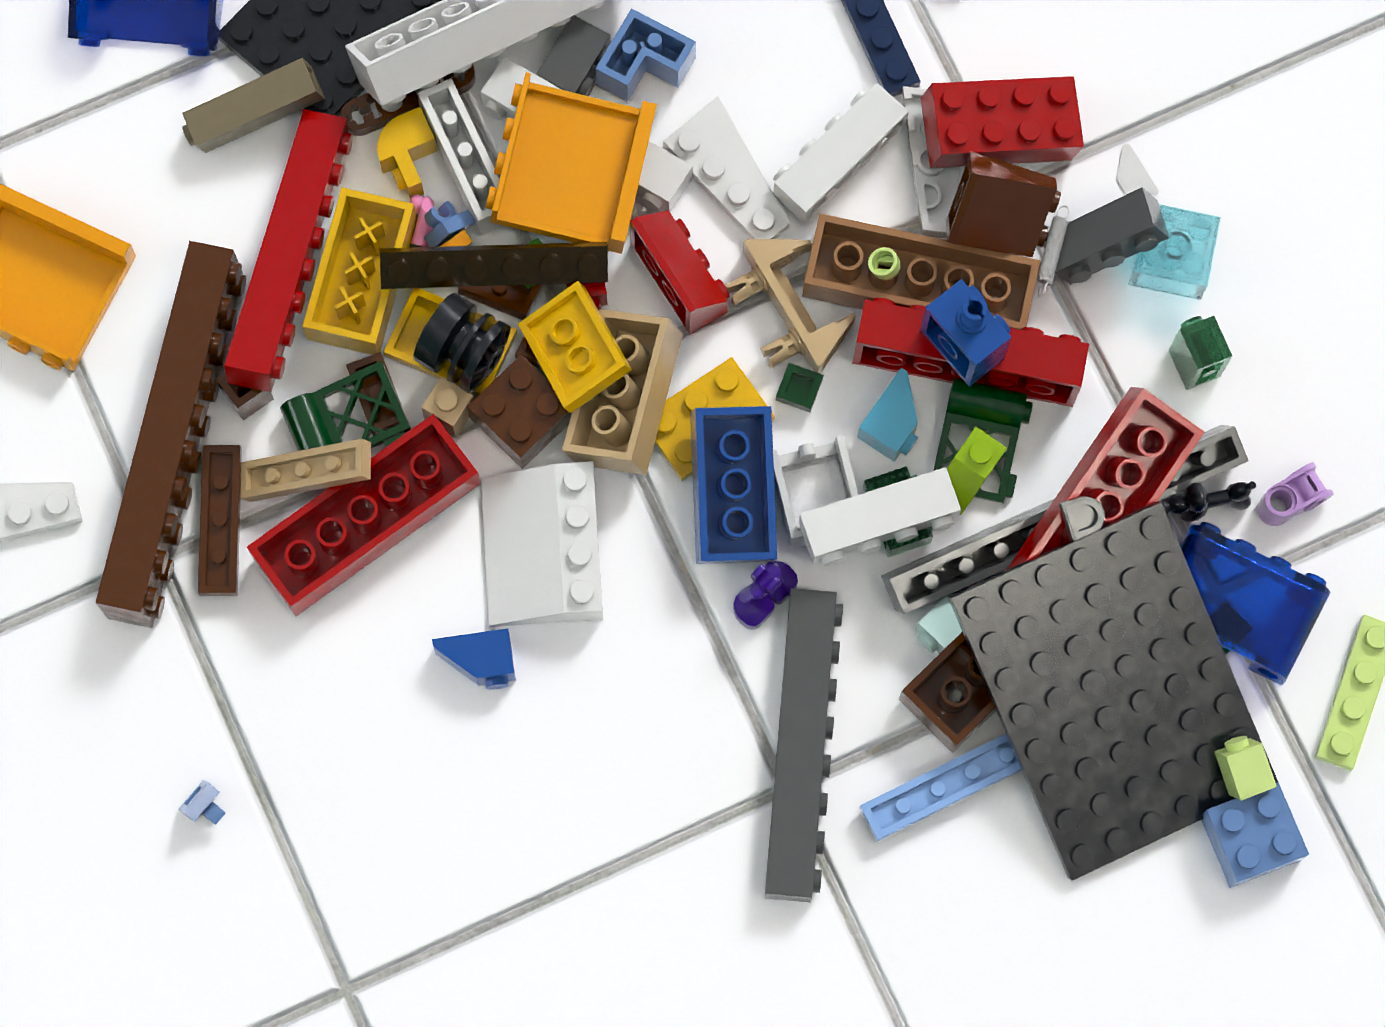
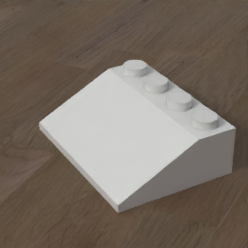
M593 461L557 463L481 478L489 627L603 620Z

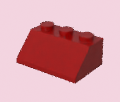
M668 210L638 216L630 220L632 247L689 335L728 312L727 299L730 298V294L724 283L719 278L714 281L707 270L710 268V263L700 248L694 250L688 241L691 235L682 219L678 218L675 220Z

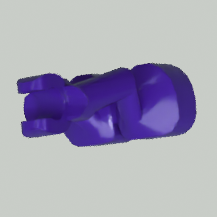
M768 562L765 566L761 563L750 575L754 582L736 595L733 603V613L735 618L745 628L749 630L758 629L773 614L774 603L781 605L790 596L791 588H797V574L784 562Z

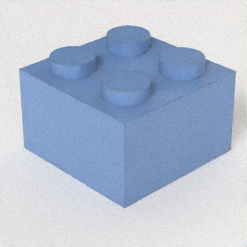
M1279 782L1276 783L1277 787L1242 801L1238 799L1230 800L1207 809L1202 814L1204 818L1201 820L1229 888L1300 862L1310 855Z

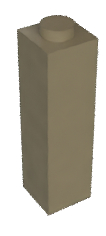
M301 58L183 112L182 115L186 125L182 126V130L190 146L195 145L207 153L325 99L312 66Z

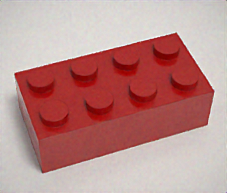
M1074 76L931 83L920 98L930 168L965 166L970 151L1010 164L1071 161L1084 147Z

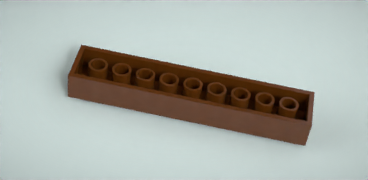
M189 240L95 602L109 620L153 628L155 618L160 619L165 604V597L161 596L164 582H170L174 569V560L170 559L174 545L179 546L183 534V524L179 523L182 510H188L193 490L189 487L192 473H198L202 453L198 451L201 437H207L210 429L211 417L207 416L210 402L215 403L220 388L216 381L219 366L224 367L229 351V346L225 345L228 331L233 332L237 323L238 311L234 310L237 296L242 297L246 287L247 277L243 275L242 264L238 262L234 249Z

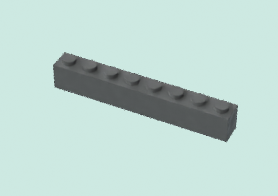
M791 588L764 899L811 903L813 893H820L822 870L815 869L816 854L823 855L825 831H818L819 816H826L828 793L821 792L822 777L829 778L831 755L824 754L825 739L832 740L834 717L827 716L828 701L835 702L837 679L830 678L831 664H838L840 641H833L834 626L841 627L843 604H836L837 592Z

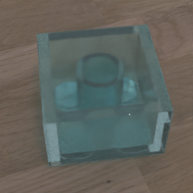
M1159 204L1169 239L1158 243L1157 247L1150 251L1139 252L1133 255L1128 285L1201 300L1208 287L1221 217Z

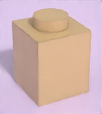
M441 376L421 406L424 420L434 413L447 432L454 438H457L470 418L467 406L474 400V395L467 393L456 384L449 382Z

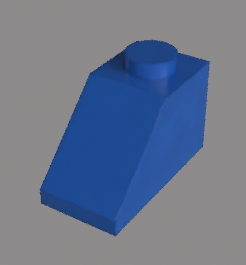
M508 628L432 639L435 654L476 685H485L486 689L495 690L508 687L509 681H516Z

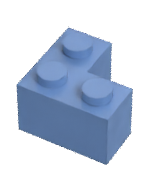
M631 8L595 68L596 85L626 101L630 100L645 72L679 88L696 59V41Z

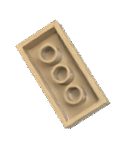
M600 309V315L632 370L572 412L562 451L574 462L593 461L594 468L647 475L683 333L669 318Z

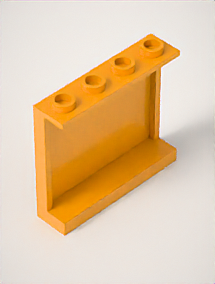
M526 72L523 85L515 83L511 105L516 106L517 110L514 119L507 117L502 137L503 140H507L509 143L506 153H498L494 174L500 175L498 188L490 186L485 208L492 210L490 223L573 243L607 242L608 251L622 254L657 104L642 101L641 108L639 109L530 82L531 73Z
M0 184V337L8 340L7 345L21 354L27 355L31 351L42 356L41 362L55 370L60 371L62 367L74 371L136 258L132 245Z

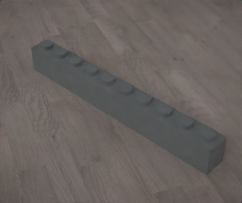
M1219 425L1206 431L1158 501L1185 490L1194 482L1201 483L1248 462V457L1236 427ZM1054 499L881 575L895 611L902 614L909 613L1007 569Z

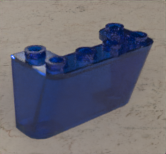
M1201 522L1200 525H1191L1179 545L1221 645L1252 660L1247 668L1248 670L1282 686L1287 681L1331 594V591L1326 587L1327 582L1315 574L1306 573L1303 575L1291 569L1292 565L1283 558L1277 556L1269 558L1256 552L1257 548L1243 539H1236L1234 541L1221 535L1222 531L1211 523Z

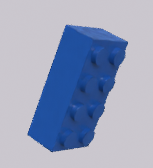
M771 406L695 408L690 412L696 564L772 562L777 560Z

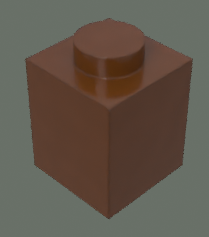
M225 373L216 379L222 393L243 421L274 400L271 392L227 383Z

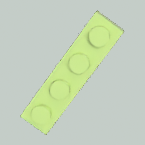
M1365 614L1361 617L1314 757L1348 771H1352L1355 767L1385 676L1384 621Z

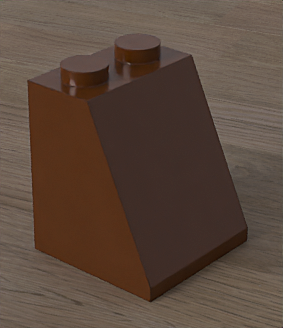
M970 151L946 219L947 242L1033 257L1036 246L1042 248L1046 240L1049 226L1044 224L1049 212L1055 213L1060 201L1061 192L1057 191L1056 178Z

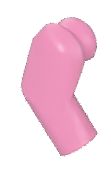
M415 194L409 202L414 204L416 214L418 215L411 243L421 247H429L424 237L434 228L427 224L424 215L434 207V201L427 195L422 197Z

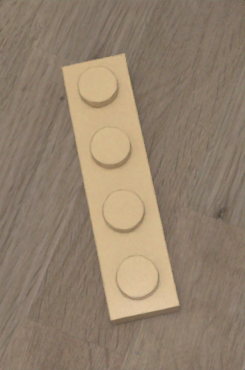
M357 439L241 462L240 499L253 502L371 479V442Z

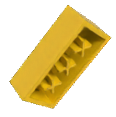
M341 187L302 325L307 340L370 355L381 352L398 289H381L380 248L410 247L417 222L414 204Z

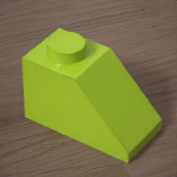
M976 426L947 467L961 508L960 515L968 507L1007 449V447Z

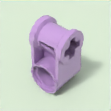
M1311 462L1270 487L1260 499L1257 505V513L1265 524L1279 526L1303 512L1316 508L1331 498L1334 493L1331 489H1326L1315 472L1317 466L1314 462ZM1277 498L1281 500L1286 510L1284 512L1275 510L1270 504V499Z

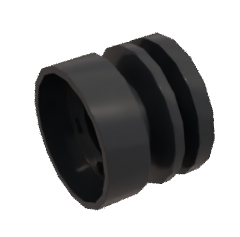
M453 292L443 300L430 317L416 344L413 359L435 373L440 372L451 362L447 373V380L454 384L461 380L460 388L467 393H472L492 373L498 364L507 343L511 326L500 320L494 324L495 316L490 313H485L474 324L477 305Z

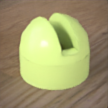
M882 247L876 249L870 255L868 266L875 277L884 281L892 280L899 273L900 259L892 249ZM878 265L885 266V267H891V268H890V269H878Z

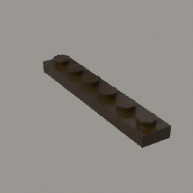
M607 242L380 248L381 289L569 284L577 281L580 283L608 282Z

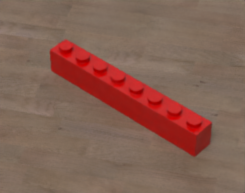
M303 109L224 364L227 383L272 392L275 379L281 380L283 377L286 358L282 356L285 346L291 347L293 344L296 326L292 324L295 313H302L305 303V292H302L305 281L311 282L315 269V260L312 259L315 249H321L324 240L325 229L322 228L324 217H331L334 206V196H331L334 186L339 187L344 171L341 160L343 155L348 156L352 147L353 134L348 133L347 118Z

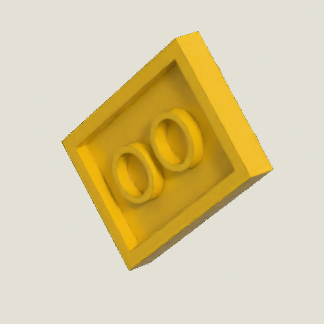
M579 281L518 323L562 406L569 413L578 409L632 370L585 286Z
M413 288L383 351L384 356L440 379L442 376L447 379L451 362L440 372L435 373L413 359L414 350L423 329L445 298L421 288ZM476 313L474 324L483 314ZM511 327L507 343L498 364L482 384L472 392L473 394L479 395L497 378L517 336L516 328ZM459 380L457 383H455V384H456L457 386H459V387H460V381H461V380Z
M730 357L666 400L655 445L680 480L683 481L692 475L690 412L695 408L767 406V404L734 358ZM772 413V421H774L775 415Z

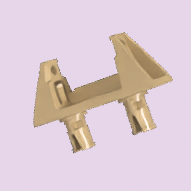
M745 240L743 242V254L750 264L752 271L730 283L724 284L729 294L736 292L731 298V303L734 306L760 291L767 293L788 328V334L766 346L760 347L763 357L774 354L768 361V366L771 369L800 353L804 355L811 369L821 374L855 321V315L852 312L847 317L816 330V325L788 278L781 272L780 269L793 262L795 258L811 251L812 243L810 240Z

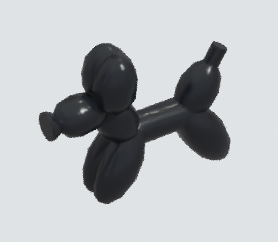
M1254 481L1249 483L1237 482L1230 484L1225 490L1207 494L1206 489L1201 483L1194 482L1186 488L1185 495H1176L1170 498L1168 502L1163 501L1162 504L1166 514L1169 512L1181 514V519L1188 523L1199 521L1210 508L1230 504L1232 508L1240 511L1249 508L1251 505L1249 495L1251 490L1256 488V483Z

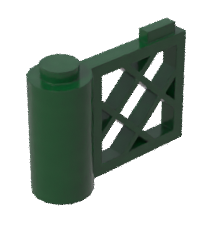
M382 361L313 393H305L293 397L280 406L281 413L298 451L344 442L342 436L348 423L365 429L361 439L370 441L371 449L383 443L387 447L412 429ZM379 374L383 386L378 398L374 399L361 394L360 391L365 379ZM355 385L353 391L347 389L348 387ZM338 392L350 395L343 415L330 411L325 398ZM386 395H388L391 404L384 402ZM358 398L375 404L367 424L350 418ZM382 407L395 411L400 423L399 425L386 431L374 427ZM334 418L341 420L339 427H337ZM372 432L377 433V435L370 438Z
M953 378L933 471L941 469L943 465L953 460L958 452L948 438L951 424L967 427L970 433L976 426L980 430L987 431L986 434L989 436L994 433L1010 436L1007 451L999 460L1001 461L1005 458L1003 471H1001L998 465L994 467V470L1001 479L998 494L984 491L980 488L974 498L1002 504L1004 503L1005 496L1012 498L1017 475L1010 474L1018 435L1021 423L1029 424L1033 402L1026 401L1027 393L976 382L969 387L963 379ZM947 445L952 454L944 459Z

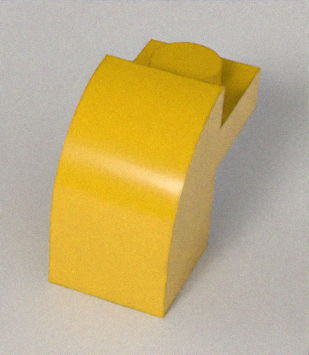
M418 107L395 117L386 124L378 138L377 153L382 173L392 172L399 191L406 189L410 199L415 194L424 195L423 185L413 161L437 152V147L421 107Z

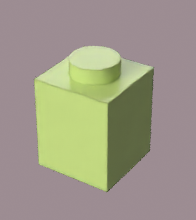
M1239 736L1224 743L1225 748L1215 751L1230 796L1242 801L1277 787L1261 742L1251 738L1247 739V736Z

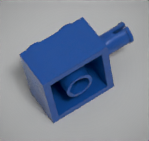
M962 279L925 307L920 328L922 333L969 387L1004 360L1012 338L1009 334L1011 332L1010 327L1006 321L998 314L993 316L988 310L987 303L980 291L973 285L968 287Z

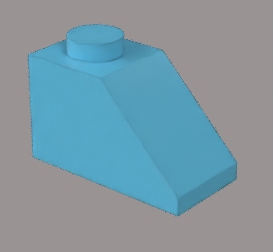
M900 368L860 425L857 434L858 439L895 462L900 453L907 456L919 438L914 434L918 421L906 370Z

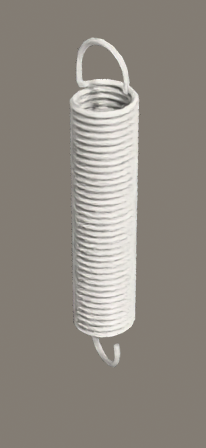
M1067 205L1061 206L1051 221L1049 235L1036 279L1037 282L1045 285L1041 295H1039L1041 287L1038 288L1039 297L1045 293L1047 286H1051L1054 280L1068 221L1065 220L1069 215V207ZM1062 207L1068 209L1066 218L1057 216Z

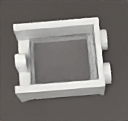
M843 434L837 435L833 443L814 447L813 443H806L800 445L798 451L778 455L777 450H773L774 483L790 545L799 544L800 548H807L798 522L800 513L859 495Z

